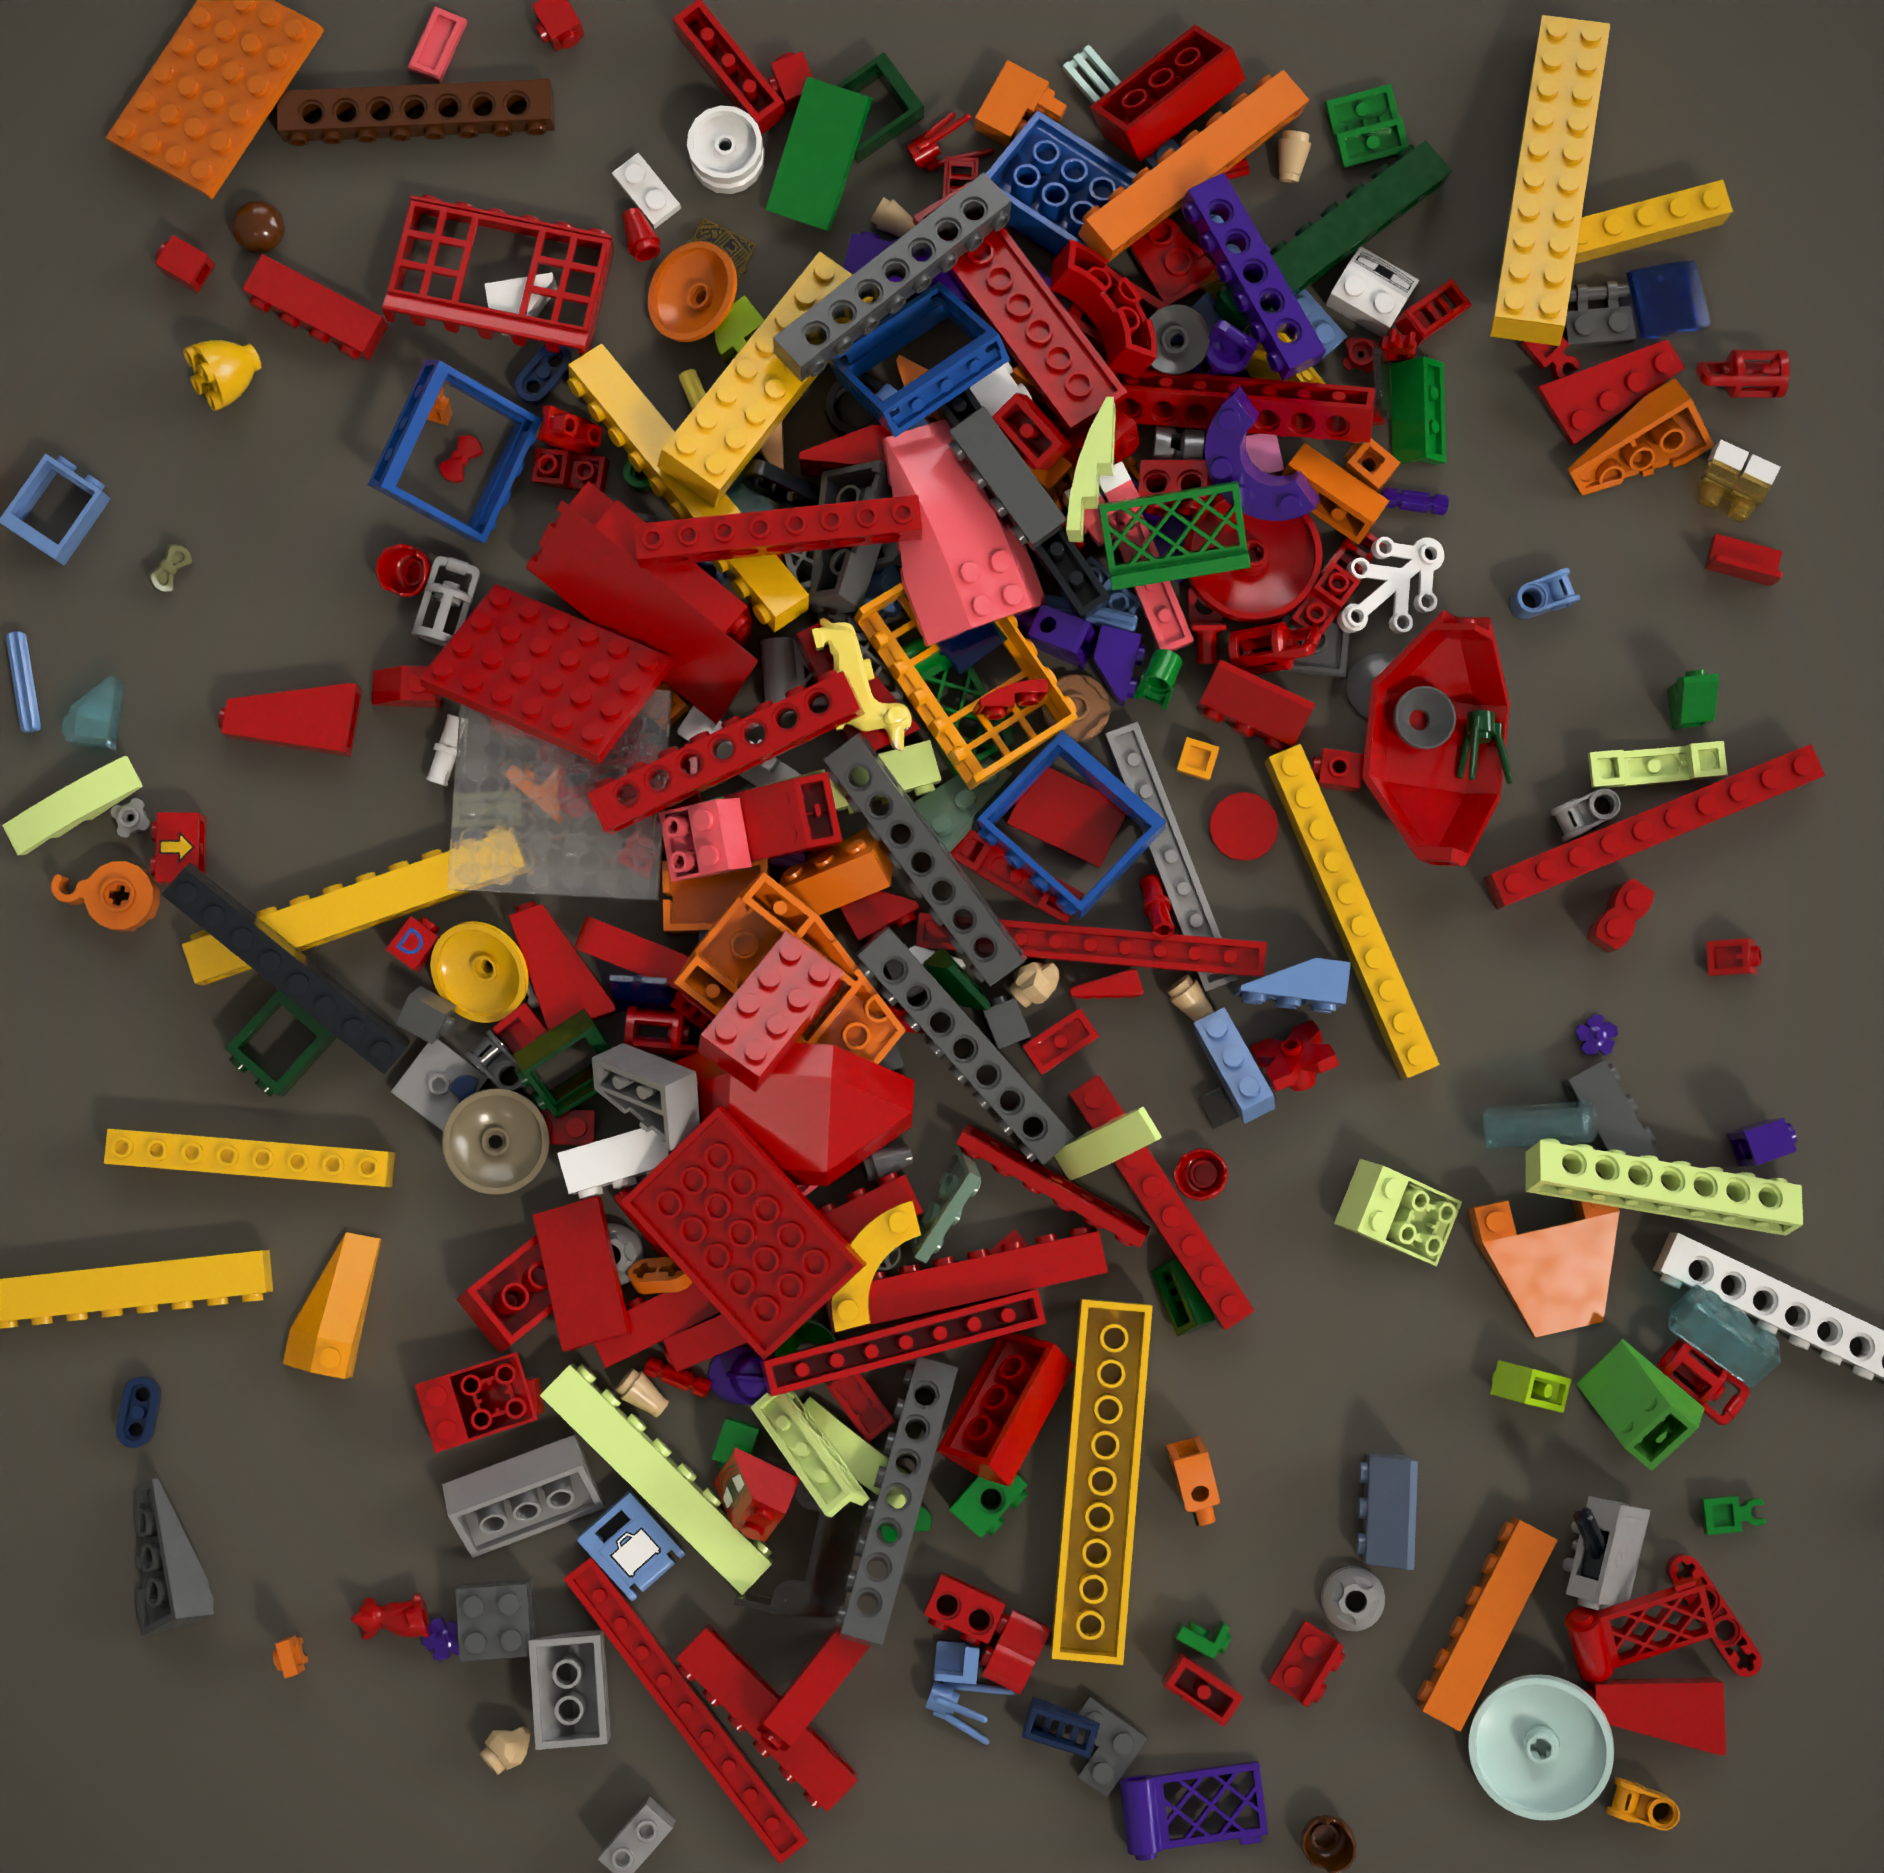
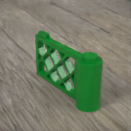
M922 635L901 646L909 659L930 648L925 646ZM961 637V638L964 639L965 642H964L963 640H961L960 638H958V640L961 641L962 643H964V644L966 643V639H965L964 637ZM957 640L953 641V643L961 647V649L952 643L950 644L960 651L950 645L947 646L958 652V654L948 647H944L955 654L956 657L942 648L914 666L924 681L939 685L935 697L938 702H940L944 687L962 692L957 710L941 705L946 713L952 715L963 708L967 694L980 698L987 693L972 665L964 664L963 670L966 673V679L963 687L945 681L948 669L956 664L950 658L957 661L964 650L963 644ZM966 655L964 658H962L961 656V659L959 660L960 663L963 664V662L971 664L970 661L966 659ZM942 672L940 680L933 678V676ZM970 682L975 690L969 689ZM972 714L962 717L978 722L974 740L980 737L983 726L978 718ZM1005 715V718L989 721L993 727H996L1007 720L1008 717ZM960 719L953 723L956 729L958 728ZM1011 725L999 733L1006 746L1014 743L1011 736L1016 734V731ZM930 732L933 740L935 741L953 776L958 774L957 770L955 769L951 761L948 759V757L946 756V754L944 753V751L942 750V748ZM962 737L966 744H969L973 741L971 739ZM983 743L978 748L985 749V751L975 755L976 747L972 750V753L978 761H981L998 752L999 749L996 745L991 746Z

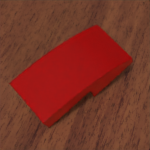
M536 448L531 482L581 491L589 481L601 492L605 493L610 460L602 456L572 454L568 450Z
M1333 561L1289 623L1298 629L1318 626L1322 636L1361 581Z
M1048 679L1020 681L990 692L981 698L973 708L974 715H984L985 719L998 720L1005 718V715L1011 712L1015 702H1018L1019 706L1037 705L1049 692Z

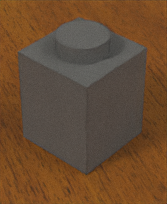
M419 986L408 995L395 1024L433 1044L441 1036L447 1037L456 1021L452 1015L457 1005Z
M1003 995L989 1001L991 1008L987 1011L983 1010L982 1013L998 1051L1030 1039L1031 1035L1016 998L1008 1000L1007 996Z

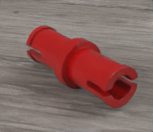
M1152 874L1146 875L1139 881V888L1144 899L1142 904L1143 911L1149 917L1153 935L1160 939L1167 938L1174 933L1175 929L1169 913L1171 904L1168 897L1163 893L1160 878Z

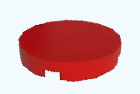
M1240 792L1227 796L1217 804L1210 816L1209 830L1212 843L1222 855L1235 861H1251L1260 858L1271 849L1277 839L1279 824L1276 812L1267 800L1257 794Z

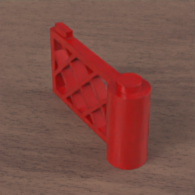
M1694 1576L1673 1582V1587L1598 1611L1583 1606L1571 1610L1565 1618V1625L1578 1674L1583 1681L1594 1684L1607 1680L1615 1668L1716 1636L1705 1585L1701 1578L1695 1579ZM1697 1593L1698 1596L1690 1607L1680 1604L1685 1596ZM1656 1605L1663 1606L1656 1618L1645 1614L1650 1607ZM1673 1611L1684 1614L1676 1625L1665 1622ZM1622 1616L1629 1617L1622 1628L1612 1626L1609 1621ZM1693 1618L1704 1621V1627L1691 1631L1686 1629ZM1639 1621L1649 1625L1642 1636L1632 1633V1630ZM1659 1629L1670 1632L1663 1640H1652ZM1625 1640L1636 1643L1631 1650L1618 1654L1617 1650Z

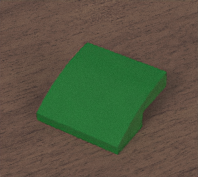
M1392 84L1324 101L1330 130L1343 168L1398 154L1408 147L1403 119L1398 115Z

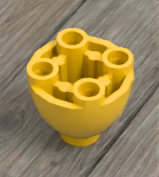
M210 340L183 348L184 357L194 372V375L190 376L191 384L198 395L205 394L207 402L213 411L222 409L237 400L249 386L254 373L261 369L260 358L251 344L241 346L224 340Z

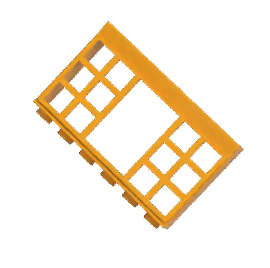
M902 582L860 607L854 617L969 790H972L1058 735L1061 730L1064 731L1071 727L1078 719L1075 704L1070 697L1064 696L1056 685L1057 679L1049 667L1042 665L1037 657L1038 652L1033 642L1029 638L1025 639L1017 628L1018 621L1014 615L989 624L992 625L991 627L995 630V633H998L999 639L1003 640V645L1021 672L950 717L947 716L914 667L941 650L942 648L939 645L942 647L946 646L940 642L930 645V648L909 659L896 638L914 627L920 632L910 603L904 596L906 593ZM898 600L911 621L891 632L878 611ZM1024 678L1027 680L1048 679L1049 692L1041 702L1034 706H1027L1021 711L1015 703L1014 708L1011 710L1013 716L996 727H993L990 721L984 718V715H976L987 732L969 744H966L953 724L972 712L979 700L990 692L1006 685L1020 682ZM1045 705L1056 721V724L1037 735L1025 716ZM1018 721L1030 740L1010 752L998 734ZM992 739L1003 755V758L983 769L972 753V750L987 740Z

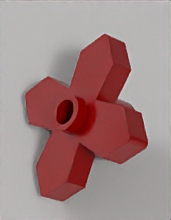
M1313 1020L1293 1027L1288 1039L1285 1041L1267 1038L1250 1046L1259 1067H1267L1265 1073L1269 1084L1275 1092L1290 1087L1293 1091L1308 1090L1316 1083L1317 1073H1323L1339 1065L1336 1053L1331 1045L1321 1044L1323 1038L1320 1029Z

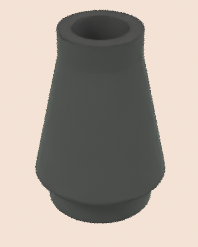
M906 1144L898 1147L881 1148L862 1161L860 1165L866 1181L875 1180L878 1183L879 1179L895 1171L897 1172L906 1166L913 1165V1157L909 1146Z

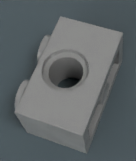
M649 1797L602 1850L598 1860L612 1873H634L673 1829L676 1820Z

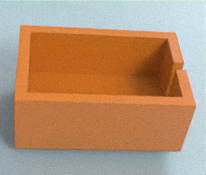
M768 859L751 862L752 867L676 882H671L668 862L662 861L663 894L666 897H673V903L670 899L663 900V931L667 935L708 933L737 895L760 873L764 871L770 876Z

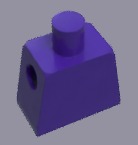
M1041 605L1037 614L1028 611L1017 615V628L1028 633L1027 636L1033 642L1036 649L1084 670L1098 639L1091 622L1046 605Z

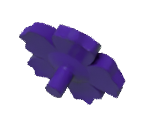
M1593 1014L1591 1018L1586 1020V1025L1579 1024L1575 1031L1578 1041H1585L1581 1046V1051L1585 1055H1596L1598 1050L1604 1056L1612 1053L1615 1042L1609 1038L1619 1034L1617 1031L1618 1027L1612 1025L1611 1022L1603 1024V1016Z
M442 1617L433 1619L430 1625V1637H422L421 1644L426 1646L428 1651L434 1649L433 1660H438L439 1662L448 1659L451 1652L459 1655L457 1622L450 1620L446 1625Z

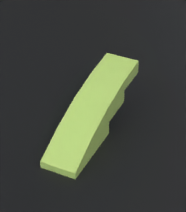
M1114 397L1105 398L1089 429L1077 462L1069 497L1066 525L1069 542H1083L1084 509H1098L1099 477L1114 476L1116 421Z
M123 756L60 789L2 826L17 855H26L50 838L62 836L85 820H93L143 787L128 756Z
M1140 1107L1115 1117L1100 1127L1087 1131L1077 1139L1070 1141L1054 1157L1068 1180L1071 1181L1130 1155L1159 1140L1162 1136L1145 1108Z

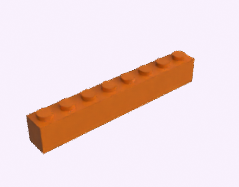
M1284 69L1274 77L1270 74L1266 75L1255 85L1253 93L1248 96L1244 92L1230 105L1231 109L1223 114L1222 111H1219L1206 123L1207 128L1200 133L1197 129L1192 131L1181 142L1183 146L1177 151H1174L1172 148L1167 150L1157 160L1158 165L1152 170L1148 167L1142 169L1132 179L1133 184L1127 189L1123 186L1117 188L1107 198L1108 203L1102 208L1098 205L1092 207L1082 217L1084 224L1078 233L1079 237L1089 248L1110 262L1182 206L1188 189L1223 172L1226 173L1300 116L1310 99Z

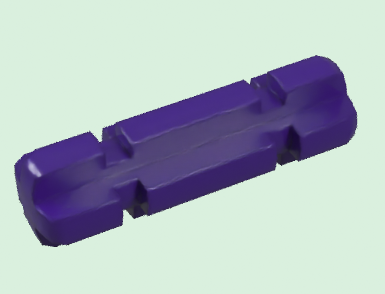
M1389 487L1384 488L1381 494L1389 500L1386 508L1399 506L1401 510L1423 513L1431 510V514L1444 515L1448 510L1449 497L1447 495L1435 494L1433 497L1430 496V493L1404 489L1398 492L1397 488Z

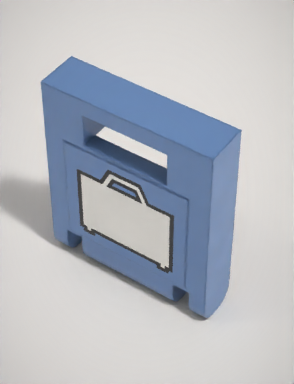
M631 1489L577 1536V1541L631 1601L638 1597L637 1592L631 1587L632 1584L635 1583L644 1592L676 1564L668 1552L672 1550L680 1559L686 1555L682 1546ZM622 1510L630 1520L604 1542L605 1539L598 1530Z

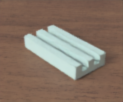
M1088 44L1080 54L1077 53L1073 57V60L1066 62L1062 70L1087 99L1094 104L1100 97L1075 70L1077 66L1083 70L1103 95L1108 93L1110 88L1085 61L1086 59L1093 64L1113 88L1121 81Z

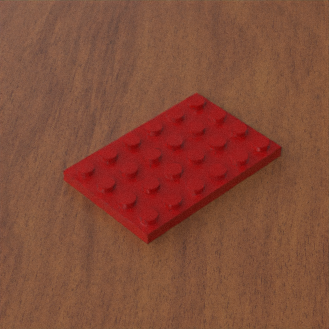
M495 584L420 676L419 680L421 687L600 764L673 668V659L666 654Z
M723 1105L718 1106L621 1201L624 1207L763 1360L772 1355L867 1265Z

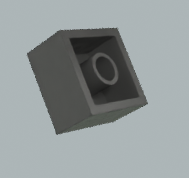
M532 1579L462 1584L455 1589L459 1662L529 1657L528 1641L536 1639Z

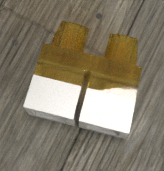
M1720 440L1712 448L1706 469L1698 482V485L1702 487L1698 503L1715 509L1723 496L1733 501L1727 515L1731 519L1743 523L1763 503L1781 467L1754 454L1747 459L1749 452Z

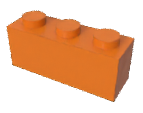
M1306 443L1298 450L1281 475L1288 476L1301 471L1320 497L1316 509L1311 511V513L1358 545L1389 503V500Z

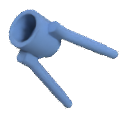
M935 1681L925 1708L934 1711L933 1716L946 1720L984 1745H988L989 1739L951 1715L955 1711L982 1723L988 1721L986 1716L957 1704L960 1694L954 1692V1690L1001 1695H1014L1015 1692L1002 1686L944 1682L942 1684Z

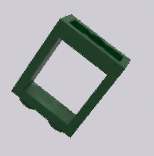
M885 52L836 85L859 93L874 81L880 79L904 112L903 115L861 144L858 143L854 156L857 163L863 161L924 118V105Z
M277 990L225 1049L232 1055L229 1061L243 1073L249 1070L258 1078L255 1084L269 1096H272L273 1093L285 1096L337 1036L280 990ZM283 1005L309 1028L317 1038L277 1081L250 1057L243 1048Z
M585 1008L513 1054L519 1065L515 1069L517 1076L525 1087L529 1085L534 1087L536 1091L532 1093V1096L543 1111L549 1108L556 1119L597 1093L594 1089L592 1064L552 1090L547 1087L535 1069L584 1037L597 1055L612 1048Z

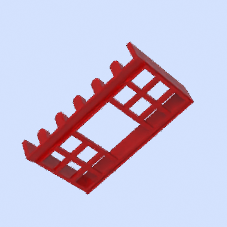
M411 195L382 310L386 321L394 323L397 312L409 315L412 323L418 326H425L426 320L432 319L442 321L445 329L449 332L458 333L460 325L477 328L479 336L484 339H492L493 333L497 332L511 335L512 342L518 346H526L527 339L542 341L545 343L546 350L552 353H559L561 345L577 348L581 357L591 349L614 253L612 235H608L605 231L596 228L588 230L574 228L566 222L559 221L555 222V224L543 222L531 215H522L521 217L508 215L505 211L497 208L483 210L474 208L466 202L458 201L453 204L443 202L431 195H422L421 197ZM421 214L438 218L434 234L417 231ZM446 219L470 224L466 241L442 236ZM478 226L537 237L519 314L459 302ZM415 239L432 242L427 264L410 261ZM545 239L569 244L566 259L560 260L541 256ZM440 244L464 249L459 270L435 266ZM582 246L601 250L597 267L573 262L576 247ZM539 264L563 269L558 290L534 286ZM407 269L425 272L419 294L402 291ZM571 270L595 275L590 297L566 292ZM432 274L456 278L451 300L427 296ZM531 294L556 298L551 320L526 316ZM563 300L588 305L583 327L558 322Z

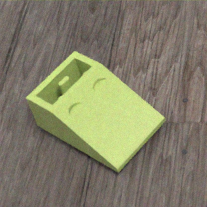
M1360 1159L1334 1224L1437 1266L1462 1201L1388 1167Z

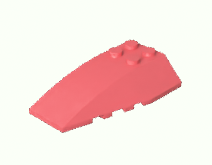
M946 419L905 431L897 437L892 435L883 439L888 485L892 488L893 497L919 495L922 539L896 542L897 552H900L901 582L926 647L951 639L979 626L1014 614L1017 616L1040 608L1041 605L1048 604L1026 544L1021 546L1010 530L1014 525L1007 515L1001 518L989 501L993 496L986 487L979 489L969 475V472L973 469L964 458L962 461H959L948 446L952 442L949 433L952 428Z

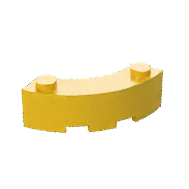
M913 1201L900 1204L875 1218L851 1243L850 1246L867 1265L832 1297V1315L835 1332L871 1322L869 1315V1292L878 1267L896 1247L912 1238L921 1236Z

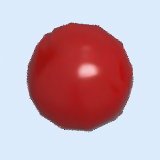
M395 544L384 548L376 561L375 573L379 585L384 590L401 597H412L424 592L432 565L426 553L421 549L407 544Z
M1198 1148L1182 1155L1173 1171L1177 1189L1188 1199L1199 1202L1209 1201L1217 1197L1224 1190L1229 1174L1224 1159L1213 1150Z

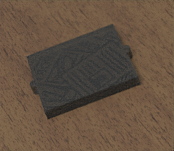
M1373 348L1374 385L1376 388L1375 408L1380 413L1381 418L1390 421L1392 420L1391 361L1386 356V352L1382 351L1381 348Z

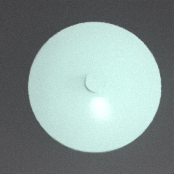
M1541 1674L1525 1675L1504 1682L1491 1691L1482 1701L1474 1715L1470 1728L1469 1756L1479 1783L1496 1803L1506 1810L1525 1818L1558 1820L1579 1813L1599 1797L1612 1772L1614 1739L1604 1712L1596 1701L1583 1689L1558 1677Z

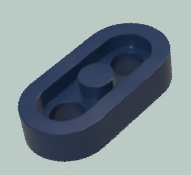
M543 345L519 373L515 381V389L523 402L530 405L543 403L569 373L568 364L573 361L566 346L561 345L559 353H552L546 350L545 345ZM558 357L562 360L559 366H550L551 359ZM533 383L540 385L536 393L528 392V387Z
M150 1377L134 1378L126 1384L123 1390L116 1435L118 1440L129 1448L146 1445L151 1441L155 1432L161 1400V1388ZM141 1388H146L149 1392V1397L146 1401L141 1400L139 1397V1390ZM134 1423H139L142 1426V1433L139 1436L135 1435L132 1431Z

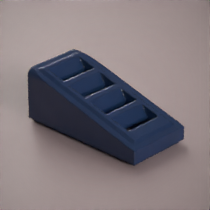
M1032 1697L1023 1726L1022 1738L1090 1759L1100 1723L1048 1701ZM1039 1715L1045 1716L1042 1728L1036 1726ZM1053 1719L1059 1721L1056 1733L1049 1731ZM1067 1723L1073 1725L1069 1739L1063 1737ZM1080 1728L1087 1729L1082 1745L1076 1743Z

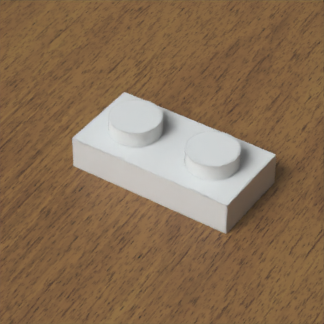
M639 153L612 172L615 181L636 207L641 209L642 214L654 229L681 209L680 203Z

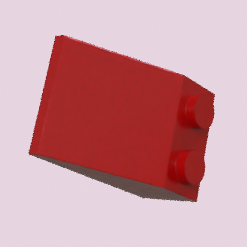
M880 423V425H870L799 452L801 474L803 476L822 477V471L877 460L885 463L883 439L892 436V434Z
M537 1234L456 1299L499 1354L553 1312Z

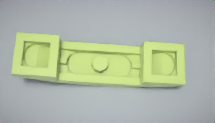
M1724 741L1692 743L1678 747L1588 753L1592 788L1655 785L1728 775Z
M809 1396L803 1405L857 1481L876 1495H879L880 1488L874 1487L879 1466L887 1467L889 1458ZM896 1463V1468L899 1472L910 1474ZM891 1492L886 1496L887 1503L896 1509L902 1508L906 1503L904 1496L899 1492Z

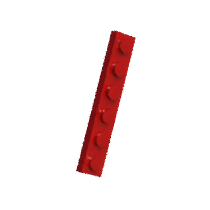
M968 1123L957 1140L956 1144L962 1147V1151L966 1155L974 1159L982 1158L993 1164L992 1168L999 1174L1007 1177L1012 1175L1021 1180L1023 1186L1029 1191L1036 1194H1041L1042 1192L1052 1198L1053 1203L1059 1208L1079 1213L1084 1216V1221L1097 1229H1102L1103 1227L1114 1233L1115 1239L1126 1246L1135 1245L1140 1248L1146 1239L1150 1226L1040 1163L1036 1161L1031 1162L1024 1154Z

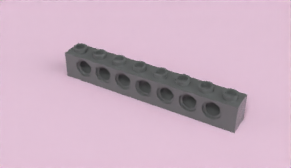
M983 172L774 336V354L800 382L809 376L814 377L826 367L827 362L836 354L838 356L845 354L853 345V341L860 335H868L875 330L884 316L888 313L894 314L904 306L907 298L915 292H923L931 284L932 279L941 271L946 273L951 270L957 263L958 258L965 252L975 251L989 233L993 230L998 232L1004 228L1010 220L1011 199ZM977 215L980 219L970 220L967 216ZM944 235H950L955 239L951 241H945L940 237ZM916 256H926L929 259L926 261H917L914 258ZM892 276H898L903 280L899 282H892L888 280V278ZM865 297H873L876 299V301L873 303H866L861 299ZM844 317L848 318L850 322L840 324L835 320ZM813 338H819L824 342L819 345H813L808 341Z
M863 733L856 734L823 760L828 765L824 770L829 773V778L834 784L838 785L841 783L848 793L845 796L848 804L856 813L861 811L867 818L869 823L866 824V827L874 839L878 842L881 839L890 850L887 852V856L898 870L903 868L911 878L907 881L910 888L917 897L921 898L924 896L931 905L928 911L934 921L939 926L945 924L952 934L949 940L953 947L961 955L965 952L973 964L970 965V969L981 983L986 980L991 987L1024 963L1027 959L1026 955ZM855 767H863L867 770L869 781L865 786L854 782L852 772ZM876 795L885 796L889 800L890 809L886 814L878 813L874 809L873 800ZM896 824L908 826L911 831V837L908 842H901L895 838L894 827ZM924 852L930 856L932 865L929 870H921L915 865L914 858L916 853ZM937 881H947L952 886L953 893L950 898H941L937 895L935 891ZM957 910H969L973 915V924L967 927L960 925L956 920ZM981 937L989 938L994 944V952L989 955L980 953L976 946L977 939Z
M885 926L855 953L860 959L856 965L869 980L875 976L884 987L879 992L892 1006L899 1003L907 1013L902 1018L915 1032L922 1029L929 1036L930 1039L926 1042V1045L939 1059L945 1054L953 1063V1066L949 1068L950 1072L962 1085L967 1080L977 1090L972 1094L975 1100L985 1111L989 1107L994 1109L1000 1116L995 1122L1008 1137L1013 1132L1023 1142L1018 1148L1031 1162L1037 1158L1043 1165L1046 1164L1075 1138L888 926ZM889 960H898L902 965L901 974L897 978H886L883 973V967ZM914 986H921L925 991L924 1000L917 1005L909 1004L907 1001L908 990ZM938 1012L946 1013L948 1017V1024L941 1031L932 1030L930 1026L931 1017ZM962 1038L969 1039L971 1042L970 1052L963 1057L956 1056L953 1052L955 1042ZM983 1065H992L994 1068L993 1078L986 1083L979 1082L976 1077L977 1070ZM1006 1091H1014L1017 1094L1016 1104L1008 1109L1002 1108L1000 1105L1001 1095ZM1029 1117H1038L1040 1120V1127L1034 1134H1026L1023 1131V1123Z
M923 1357L917 1358L915 1366L910 1364L907 1366L902 1385L909 1386L906 1399L898 1398L893 1416L894 1419L899 1420L896 1433H888L883 1451L890 1454L887 1467L879 1466L874 1487L880 1488L877 1502L869 1501L864 1521L871 1523L867 1536L860 1535L854 1555L861 1558L858 1571L850 1570L845 1591L850 1592L851 1596L848 1606L840 1605L835 1626L841 1628L839 1638L881 1649L958 1367ZM920 1390H926L932 1394L934 1402L927 1406L920 1405L915 1399V1393ZM910 1424H918L923 1428L924 1436L918 1440L911 1439L907 1436L905 1428ZM900 1458H909L913 1461L915 1470L910 1474H903L896 1468V1461ZM891 1492H899L904 1496L906 1504L902 1508H892L888 1505L886 1496ZM883 1526L891 1527L896 1533V1539L892 1543H883L877 1538L876 1531ZM872 1561H880L885 1565L887 1573L882 1578H873L867 1572V1565ZM862 1596L872 1597L877 1604L876 1611L871 1614L862 1613L857 1607V1600Z

